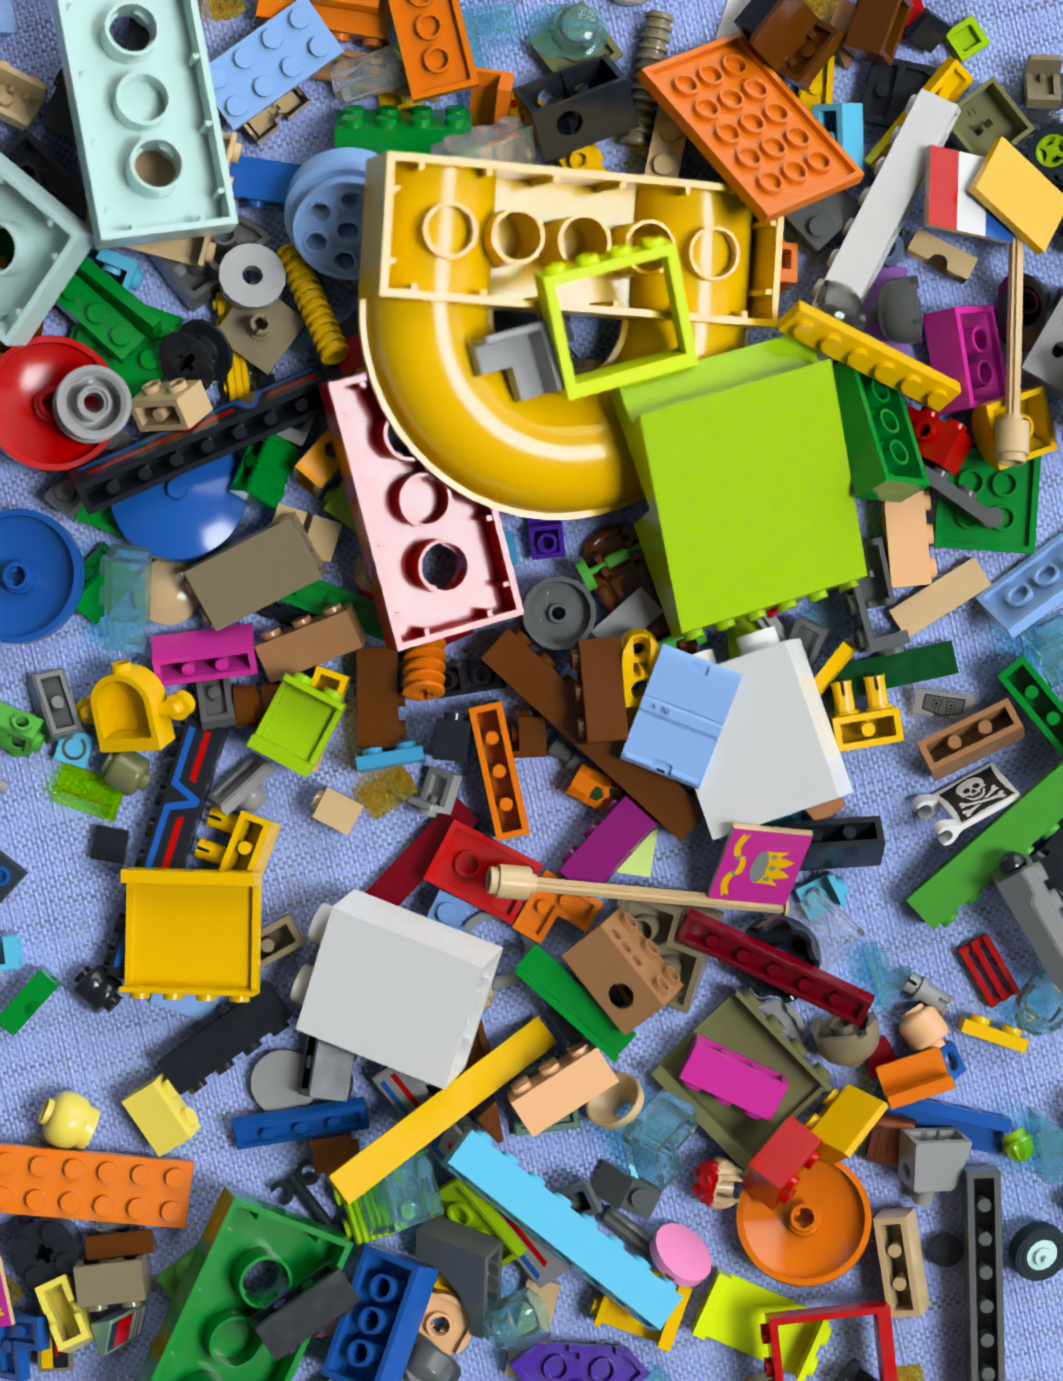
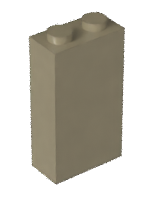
M294 511L193 563L183 573L187 590L191 595H196L202 605L200 610L204 620L208 625L212 624L217 632L321 579L327 572V569Z

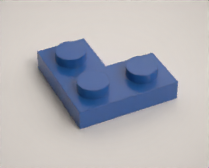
M13 1310L16 1324L0 1327V1379L24 1381L31 1379L28 1350L43 1351L50 1349L49 1325L45 1314Z

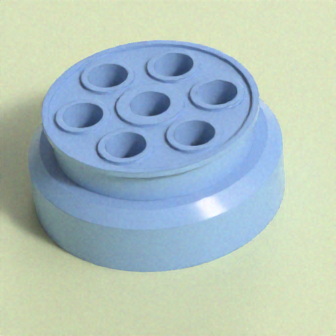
M340 147L323 151L307 160L296 171L289 183L284 209V221L288 237L304 260L322 274L345 280H355L360 277L366 159L379 155L378 153L355 147ZM356 192L359 196L349 197L345 193ZM322 203L328 207L320 209L315 207L314 204ZM350 222L356 226L345 227L342 223ZM320 234L324 237L316 239L311 237L310 235ZM345 252L349 253L352 256H342L338 254Z

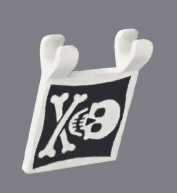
M990 762L934 794L916 796L912 804L916 809L926 805L917 812V815L922 820L931 818L940 805L952 819L940 820L933 826L937 834L946 831L944 835L938 837V840L942 845L947 846L956 840L962 830L1015 802L1021 796L996 766Z

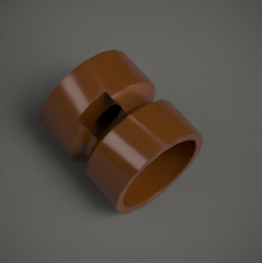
M281 681L273 683L264 682L259 689H256L253 684L234 685V709L238 729L258 726L281 685Z

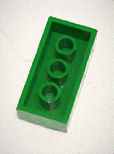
M347 105L344 109H338L334 128L335 148L355 147L367 149L378 154L390 151L472 159L473 110H466V107L462 105H449L445 107V110H432V107L428 105H415L411 107V110H401L394 105H381L377 109H364L361 105Z
M842 362L832 366L851 481L856 497L900 503L929 487V480L903 394Z

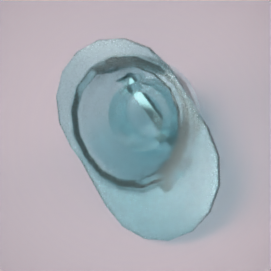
M583 4L544 6L532 16L527 29L529 42L533 48L544 56L554 58L592 57L603 49L609 36L608 23L602 13L594 7Z

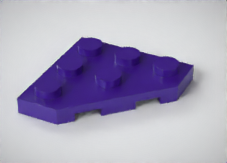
M533 1341L508 1362L522 1381H643L650 1374L627 1346Z

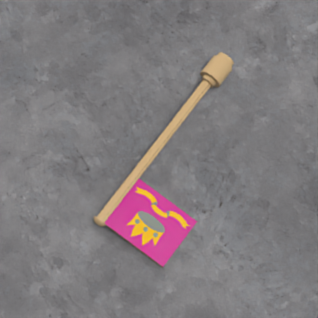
M733 823L707 893L537 877V874H532V868L529 866L497 864L496 867L489 866L486 875L487 894H494L495 898L526 901L529 900L530 894L546 892L776 913L786 916L790 910L788 897L812 840L813 833L812 830Z

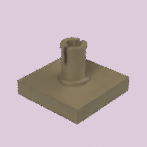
M252 281L250 285H255L257 283L255 281ZM278 299L269 308L262 310L252 309V311H248L234 306L218 328L229 341L232 351L268 376L303 329L305 321L301 315Z

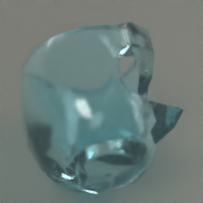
M1038 969L1033 973L1018 992L1013 1007L1017 1026L1034 1036L1052 1034L1063 1027V991L1052 983L1047 972L1043 969Z
M529 1287L501 1298L490 1308L483 1326L484 1336L495 1347L507 1352L522 1351L538 1345L551 1336L546 1304Z

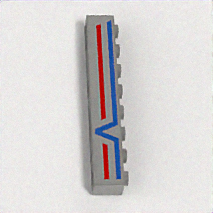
M384 1066L372 1078L380 1093L398 1111L401 1119L441 1090L439 1087L387 1066ZM466 1114L424 1147L441 1164L463 1132L469 1130L475 1132L477 1129H480ZM441 1166L442 1170L447 1175H449L451 1178L454 1177L453 1174H451L448 1170ZM495 1208L526 1246L527 1251L517 1258V1261L524 1268L527 1276L540 1289L570 1269L567 1264Z

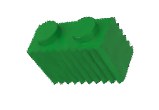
M278 434L247 446L229 491L256 508L275 509L284 497L285 484L288 482L287 478L297 463L296 458L297 453L300 452L299 448Z

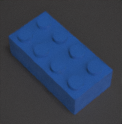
M365 1244L351 1286L361 1300L355 1304L354 1309L349 1314L339 1318L320 1374L335 1381H402L439 1269L390 1249Z

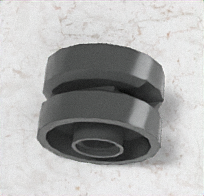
M564 576L548 577L532 585L522 597L521 602L525 614L519 616L520 627L533 641L532 643L539 648L550 651L571 649L578 640H585L593 630L596 620L595 601L589 590L575 579ZM555 607H560L564 610V617L561 620H556L552 616V611Z

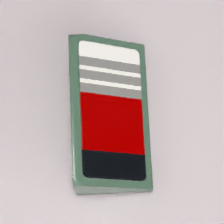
M147 1300L142 1301L140 1306L131 1308L121 1307L91 1324L100 1357L106 1356L142 1335Z

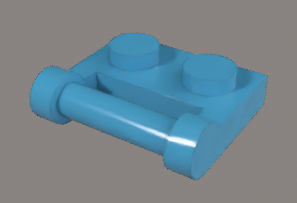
M415 741L395 744L396 750L383 752L382 747L364 749L362 753L357 754V757H355L357 771L362 774L389 767L425 763L427 758L424 742L416 744Z

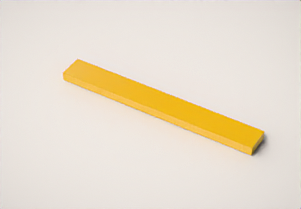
M539 1016L534 1017L456 1077L445 1090H439L326 1178L346 1205L351 1204L555 1046L557 1041Z

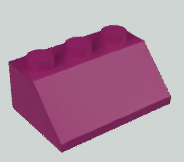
M995 305L953 307L923 315L930 368L960 382L961 393L938 412L939 415L973 411L978 405L1005 396L1006 370L1001 339L997 331Z

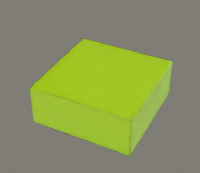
M973 15L954 26L944 37L960 64L990 45V41Z

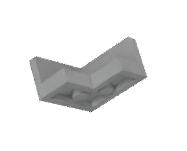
M546 321L486 336L467 343L476 377L506 369L515 402L564 388Z

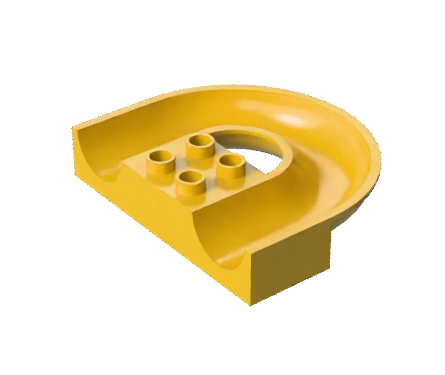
M390 151L367 158L358 295V327L365 367L378 404L390 426L408 451L430 473L461 495L493 510L533 519L573 520L602 515L640 501L646 497L610 395L613 389L570 401L558 395V391L515 402L506 369L476 377L467 343L496 334L493 310L541 314L533 273L544 271L543 267L550 266V263L564 262V265L577 262L576 257L582 254L597 253V256L610 253L609 248L612 246L630 244V247L642 244L643 238H654L662 235L663 238L676 243L698 361L747 347L749 330L777 327L784 216L763 225L731 186L726 183ZM661 258L556 286L561 315L621 320L615 345L606 360L597 369L678 347Z

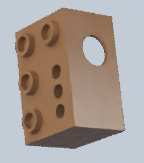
M621 906L584 934L561 955L624 1036L663 1008L684 986L680 981L678 972L672 966L665 963L659 955V950L655 943L650 939H646L638 929L635 918L630 913L625 912ZM614 984H625L626 986L622 989L633 1001L632 1005L627 1008L616 1007L609 998L610 987Z

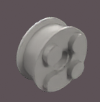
M86 365L70 372L57 386L52 400V411L59 428L71 439L86 444L104 442L113 437L127 423L132 408L131 394L125 381L113 370L100 365ZM86 396H93L98 399L100 403L99 412L92 413L85 408L84 398Z

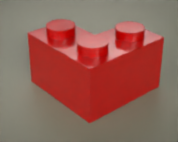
M790 1115L749 1162L741 1186L771 1211H774L780 1203L785 1206L797 1191L795 1188L801 1180L797 1176L804 1168L810 1171L821 1158L822 1154L819 1153V1149L823 1140Z

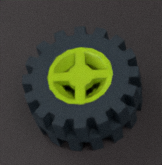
M1051 121L1050 125L1045 122L1040 125L1041 129L1039 131L1035 129L1031 132L1034 136L1032 139L1027 138L1025 143L1028 145V149L1023 150V155L1054 186L1056 184L1062 186L1063 122Z

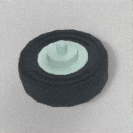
M1035 1221L1023 1226L1015 1233L1009 1245L1008 1256L1012 1267L1021 1277L1031 1281H1043L1054 1276L1063 1267V1233L1055 1225L1045 1221Z

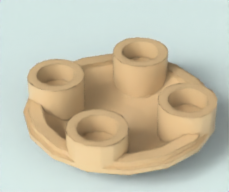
M156 560L147 565L137 577L134 589L136 604L142 614L151 621L163 625L179 624L194 614L200 601L196 595H191L185 586V575L183 572L189 567L184 562L174 563Z

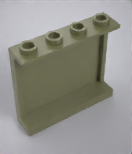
M738 986L651 1068V1075L745 1171L749 1162L790 1115L796 1119L824 1091L830 1092L832 1090V1084L829 1080L832 1075L819 1061L814 1065L805 1056L809 1051L796 1037L790 1040L782 1032L785 1026L773 1013L767 1016L758 1008L762 1002L751 990L747 989L744 992ZM697 1033L788 1077V1089L771 1121L761 1118V1120L753 1119L743 1112V1108L732 1103L730 1106L721 1104L713 1098V1094L703 1089L700 1091L692 1090L682 1083L683 1080L679 1078V1067Z

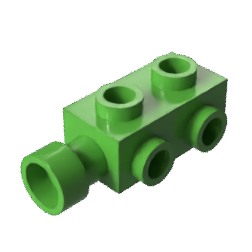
M0 700V747L6 749L8 754L13 757L23 756L29 759L32 752L38 754L45 740V735L41 734L44 720L30 712H24L9 706ZM13 744H20L21 747L14 746Z

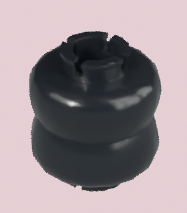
M101 964L93 969L89 965L86 966L74 979V982L77 983L74 995L79 1000L85 1002L87 1007L95 1014L102 1012L104 1009L107 1013L111 1012L123 998L119 995V987L123 986V984L117 978L106 974L107 969Z

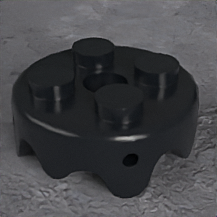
M782 915L766 916L756 920L744 932L768 945L782 949L787 954L820 968L821 950L813 932L797 919ZM735 968L736 977L739 980H744L759 997L777 996L784 1003H790L798 998Z

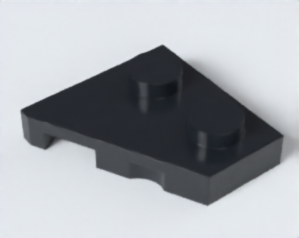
M897 58L893 59L891 66L871 62L862 98L863 123L890 128L905 110L911 96L919 93L921 88L936 72L937 68Z

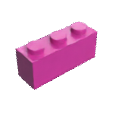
M252 623L227 626L217 632L215 628L152 636L154 674L160 679L163 686L258 674L257 652L254 648L256 642Z
M698 1033L679 1067V1078L683 1080L682 1083L695 1091L703 1089L713 1094V1098L721 1104L730 1106L732 1103L741 1107L747 1116L756 1120L764 1118L771 1121L788 1089V1077Z

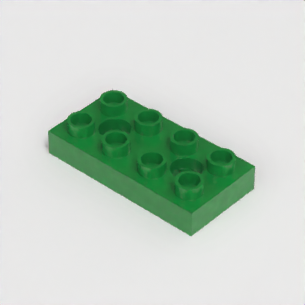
M224 1186L136 1381H291L311 1337L302 1342L292 1355L276 1361L247 1318L329 1259H332L342 1271L354 1243L344 1232ZM274 1260L279 1266V1273L274 1284L271 1287L259 1289L255 1293H247L243 1287V1279L248 1269L259 1261Z

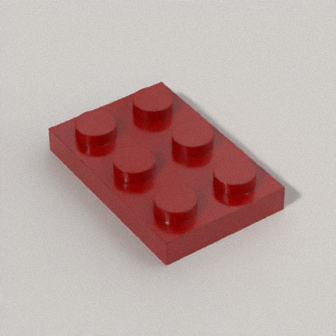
M452 818L422 879L512 924L525 900L495 898L494 894H487L486 875L489 866L496 867L497 864L529 866L532 868V874H537L538 876L543 864Z

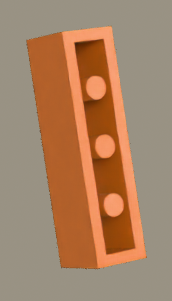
M258 0L255 15L258 23L265 24L296 0ZM381 0L379 14L311 3L338 43H349V39L362 41V46L371 49H382V45L387 46L391 44L394 22L388 0Z
M498 701L470 707L468 710L496 839L499 841L530 834L503 703Z

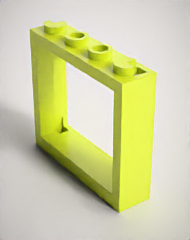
M662 235L654 238L646 237L642 239V244L632 247H630V244L615 245L609 248L610 253L597 256V253L582 254L576 257L577 262L564 265V262L550 263V266L543 267L544 271L533 273L542 319L547 324L564 386L562 390H558V395L570 401L699 364L675 242L663 238ZM661 258L678 347L574 376L556 286Z

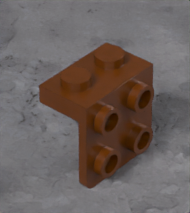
M778 0L751 35L750 43L780 78L805 91L846 39V36L840 29L818 19L804 0Z

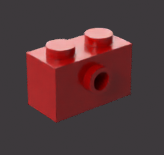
M908 405L907 411L922 461L931 466L936 465L945 472L956 476L975 442L965 433L967 427L951 418L946 423L939 419L940 415L927 407L922 406L921 410H918Z

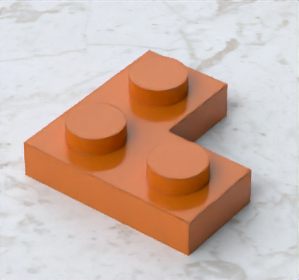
M544 869L540 876L542 878L562 879L547 869ZM536 892L535 894H530L529 900L525 902L511 927L541 944L557 916L587 932L604 903L594 897L588 898L579 895Z

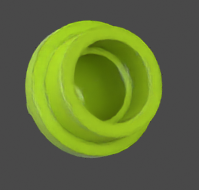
M1024 1127L1005 1136L1000 1140L1004 1146L1002 1149L1003 1153H1006L1013 1161L1024 1162L1029 1160L1035 1149L1032 1134L1028 1135Z

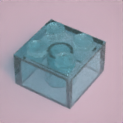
M428 1148L420 1149L360 1196L370 1236L398 1232L445 1214Z

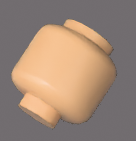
M921 1003L900 1017L903 1022L899 1025V1032L913 1052L918 1053L933 1047L941 1048L946 1045L942 1038L948 1034L949 1027L934 1006L925 1007Z

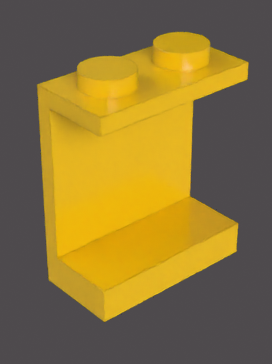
M652 1268L649 1269V1270H650L652 1273H654L657 1277H660V1275H663V1274H662L660 1271H658V1270H655V1269H652ZM668 1274L665 1275V1277H667L671 1281L674 1279L670 1277ZM676 1284L677 1288L675 1291L683 1296V1298L661 1330H649L603 1293H601V1296L595 1294L589 1313L594 1315V1326L600 1327L601 1323L655 1341L657 1348L670 1352L692 1287Z

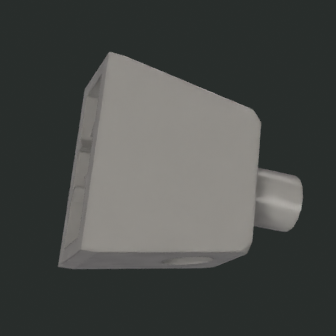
M957 1127L900 1130L898 1176L914 1192L912 1201L915 1204L923 1207L931 1206L935 1192L952 1191L956 1188L972 1146V1141Z

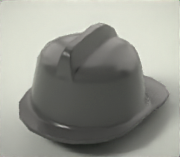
M418 1331L404 1372L405 1381H458L461 1376V1368L456 1360L443 1352L430 1339Z

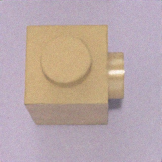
M328 786L325 792L320 789L318 790L310 807L315 809L313 818L349 835L365 804Z

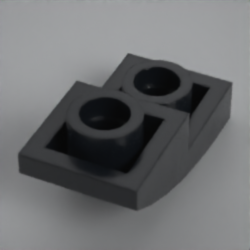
M481 658L445 663L446 669L443 673L445 675V682L443 684L445 694L440 698L507 688L506 681Z

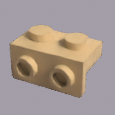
M0 60V120L21 131L25 128L30 130L38 118L42 103L47 98L48 86L38 77L27 75L13 68L8 62Z

